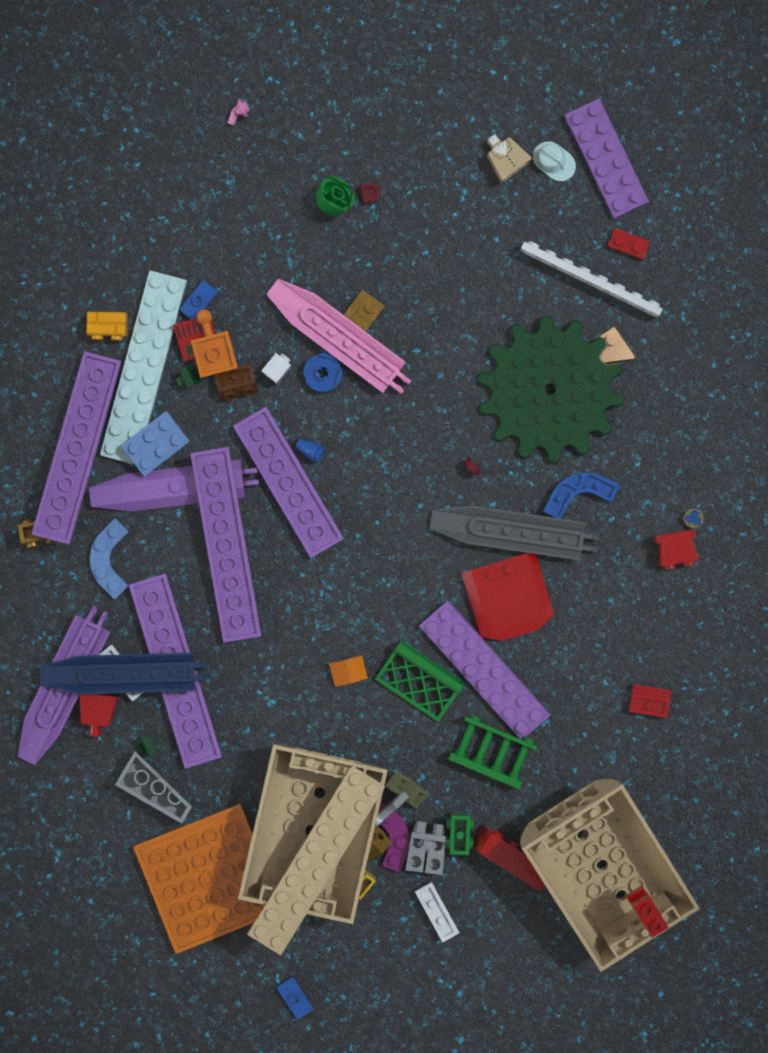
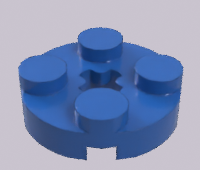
M321 353L307 361L304 367V377L306 383L313 390L327 392L333 390L340 383L342 369L335 357ZM322 368H326V372L329 373L324 378H320L318 370H322Z

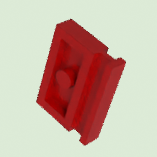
M633 684L629 712L667 718L672 691Z

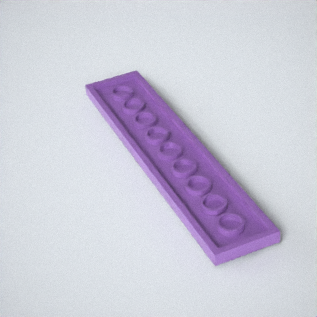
M84 351L32 536L70 545L120 371L121 361Z
M229 447L190 453L223 643L260 637L261 629Z
M162 574L130 584L129 588L149 653H190L167 575ZM195 680L194 691L162 692L184 767L189 768L221 758L222 754L199 680Z

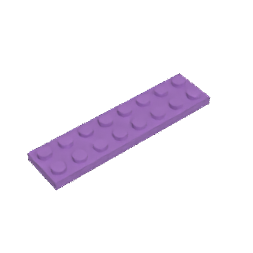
M267 407L233 426L310 558L343 540V536Z
M449 600L419 625L520 739L523 740L524 736L526 737L551 715Z

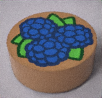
M689 509L684 514V523L690 528L699 527L703 522V514L698 509Z

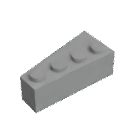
M136 751L133 753L115 785L183 824L192 806Z

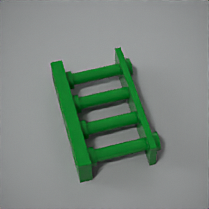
M473 714L470 717L465 715L464 720L469 722L458 750L455 752L450 751L448 760L520 789L522 781L519 780L520 776L518 774L529 748L537 749V746L533 744L534 740L525 736L522 740L480 722V717ZM477 725L487 731L476 757H473L472 760L466 757L465 752ZM496 733L505 738L494 764L488 767L483 764V758L493 734ZM513 740L522 744L512 771L507 775L501 772V765Z

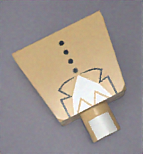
M494 134L487 140L493 149L488 153L487 157L501 183L531 162L532 158L510 137L501 142L498 136Z

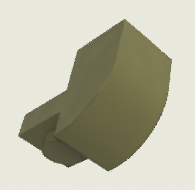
M398 770L390 776L388 783L385 785L398 795L405 792L409 796L405 801L416 808L428 795L426 790Z

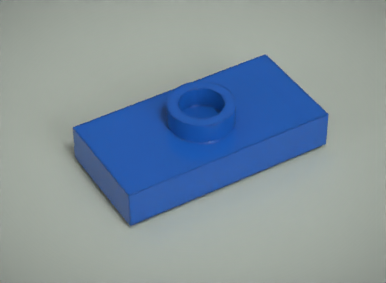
M202 280L179 310L190 319L197 318V313L209 305L218 294V291Z
M293 976L276 987L297 1020L314 1009Z

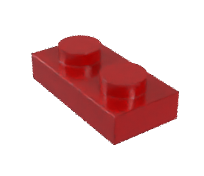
M614 228L607 247L644 260L651 241Z

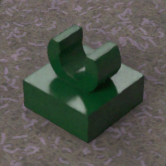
M193 366L180 369L179 371L182 376L175 379L178 386L186 384L187 387H193L201 383Z
M147 735L135 741L143 759L157 753L156 750L161 747L160 744L156 746L152 744V739H155L156 735L150 737Z

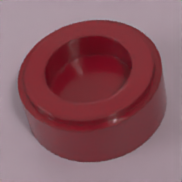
M470 457L465 461L464 464L475 476L482 472Z

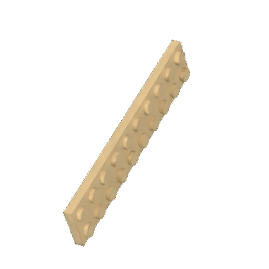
M351 765L247 935L279 955L283 953L385 788L383 784Z

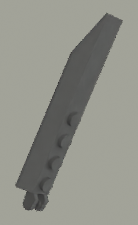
M478 506L432 510L430 529L466 544L580 561L582 550L597 552L595 546H583L584 538L593 541L599 540L597 535L584 534L586 522Z

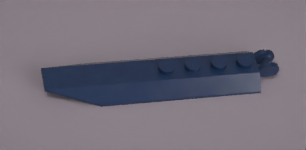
M193 653L74 656L40 666V685L74 694L194 691L195 680L210 679V675H195L194 668L210 667V663H194Z

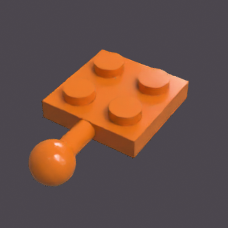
M202 309L197 313V321L203 325L206 337L191 340L200 378L238 368L228 331L213 334L210 325L212 314L206 309Z

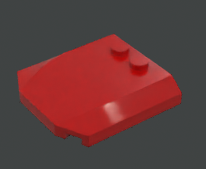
M521 554L461 573L482 638L500 641L539 630L554 616L536 554Z

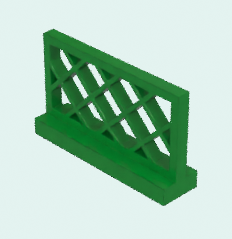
M403 640L399 642L375 678V680L438 722L465 683ZM396 654L404 658L405 665L394 666L393 658ZM408 667H418L421 676L410 677ZM406 668L408 678L397 680L395 670ZM393 670L394 681L387 682L381 678L385 671ZM433 677L436 679L437 686L426 688L424 678ZM422 679L424 689L413 690L411 680ZM409 681L410 691L402 692L399 690L398 683ZM449 688L454 693L450 698L442 699L440 689ZM438 689L439 700L429 701L427 691ZM424 692L426 702L418 703L415 701L414 693ZM440 703L441 712L438 715L433 713L430 709V704Z

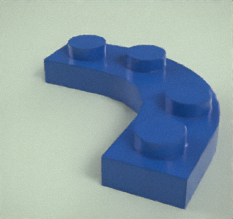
M594 473L572 475L556 486L543 512L561 519L571 499L577 494L584 492L595 494L612 502L620 485Z

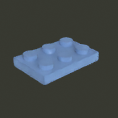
M165 411L120 445V447L140 473L146 476L190 441L168 412Z

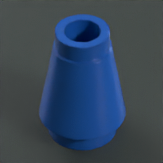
M301 438L296 444V449L313 462H320L325 453V448L321 444Z

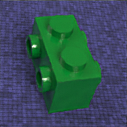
M451 813L450 818H447L446 829H450V837H446V849H449L450 854L469 855V849L473 850V838H470V830H474V819H471L469 813Z

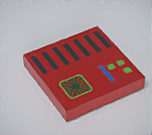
M197 318L173 324L183 361L195 359L191 340L206 337L203 325L197 321ZM211 320L210 325L212 333L216 334L213 322Z

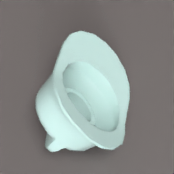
M543 142L533 152L535 165L550 178L556 181H565L573 176L576 169L575 160L570 153L558 144Z

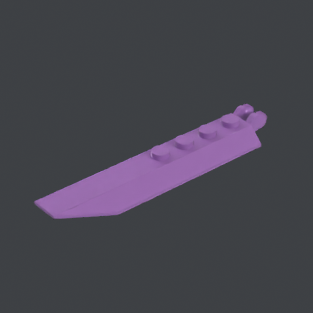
M241 459L232 460L238 498H245L244 486L258 485L259 483L255 479L243 482L242 475L257 473V468L242 470ZM193 466L153 470L146 476H143L140 472L129 473L89 487L91 507L133 512L199 503Z
M95 606L92 607L87 619L75 615L53 662L74 656L99 655L110 634V631L102 627L108 613L104 611L101 614L98 624L91 622L97 613V607ZM40 686L24 718L18 751L19 758L34 765L39 761L60 735L79 694Z

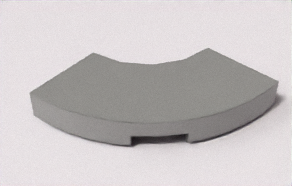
M405 792L399 794L378 812L375 828L404 803L409 797Z

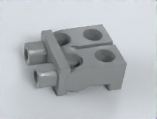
M416 821L414 831L411 830L405 870L423 873L425 853H427L425 873L442 875L446 842L444 824L434 823L433 833L425 832L426 822Z

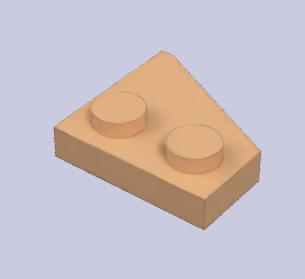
M615 327L600 336L607 341V348L601 354V359L604 363L635 358Z

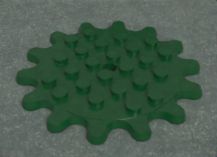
M547 315L540 318L539 328L535 333H528L520 324L513 325L510 331L513 343L510 347L504 348L498 344H493L488 349L489 355L496 361V368L492 372H481L477 376L478 383L491 390L490 399L479 405V412L484 416L495 415L499 418V426L493 433L495 440L501 442L508 437L517 438L519 440L518 455L523 459L529 458L534 449L543 448L547 453L548 461L555 464L561 460L562 449L566 446H572L578 454L586 455L590 451L587 438L591 432L596 431L603 435H608L612 431V424L606 420L605 411L609 407H620L624 402L623 396L613 392L609 386L612 379L621 375V366L617 363L605 364L601 359L602 352L607 348L606 339L598 337L592 342H585L581 337L583 325L578 320L570 322L568 328L564 331L556 330L553 319ZM553 384L556 387V392L553 395L546 394V385Z

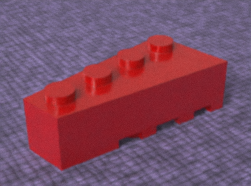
M482 824L473 837V847L481 855L541 892L545 884L524 851L519 848V845L511 839L508 841L503 838L504 835L494 829L493 831Z

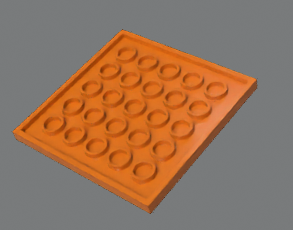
M241 803L133 846L175 954L254 923L265 906L238 899L253 835Z

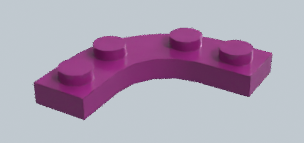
M380 803L379 811L382 810L386 805ZM394 811L380 823L389 833V838L392 842L382 866L400 873L409 849V833L403 818L397 811Z

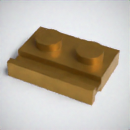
M362 289L344 316L366 332L385 306Z

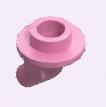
M238 99L236 107L232 109L227 123L235 125L238 114L245 117L248 116L247 112L250 110L246 101L242 102L241 99Z

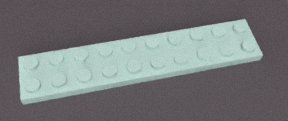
M149 271L102 445L101 456L134 464L120 445L149 424L174 332L173 324H176L187 280Z

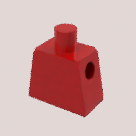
M80 694L81 724L90 725L89 736L100 737L101 726L109 727L111 725L118 695Z

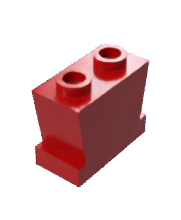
M694 530L654 536L655 544L659 543V566H664L665 570L676 568L675 564L683 563V566L695 565L694 561L699 560L692 541V538L695 537Z
M642 885L625 895L652 938L669 928Z

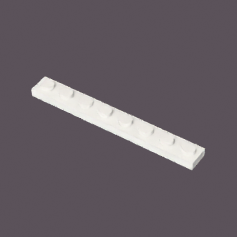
M524 242L521 247V252L656 318L661 314L662 308L659 307V303L653 300L648 302L642 299L643 296L637 292L632 291V293L625 291L624 286L618 283L613 285L607 282L608 279L602 275H597L596 277L590 274L591 271L583 266H580V268L574 266L573 262L569 259L563 258L561 260L555 257L556 253L547 249L543 251L534 242Z

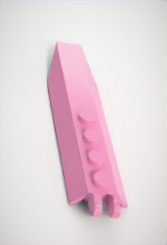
M277 279L268 291V297L294 327L382 393L389 385L399 393H403V388L393 382L396 376L404 383L410 384L411 380L400 372L406 363L404 360L315 293Z

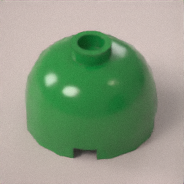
M331 176L329 179L325 178L316 190L315 201L320 210L325 214L339 216L352 207L355 195L348 189L350 186L341 178Z

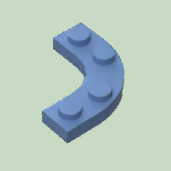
M116 518L97 536L90 553V565L95 579L114 599L129 586L114 571L110 561L111 552L114 547L129 533Z

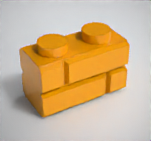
M87 312V335L92 336V340H103V337H111V340L121 341L122 337H127V313Z

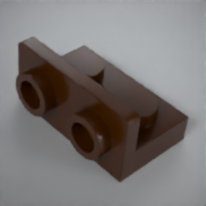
M251 364L214 374L221 401H231L235 398L250 396L258 392Z

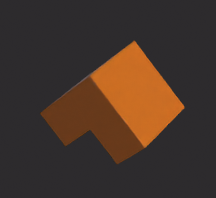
M362 655L329 663L335 687L368 679Z

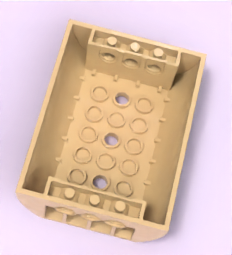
M273 744L238 899L263 905L266 904L308 836L305 831L306 827L315 825L351 765L383 785L385 784L388 770L350 759L286 745ZM318 787H322L325 790V795L322 798H317L314 795V791ZM382 793L307 914L353 924Z
M601 779L593 781L529 822L523 831L520 841L522 850L601 972L653 939L626 896L620 899L616 898L618 891L624 890L625 895L642 885L669 928L700 909L623 784L617 780ZM581 830H587L585 837L579 838L577 836ZM600 860L606 861V865L603 868H597V863Z

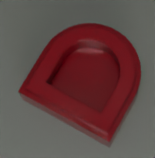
M374 183L360 185L364 205L374 203L380 198L381 193L378 185Z

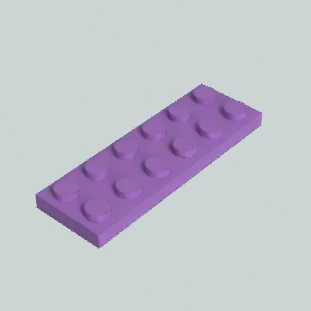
M600 99L565 114L564 117L613 219L648 203V198Z

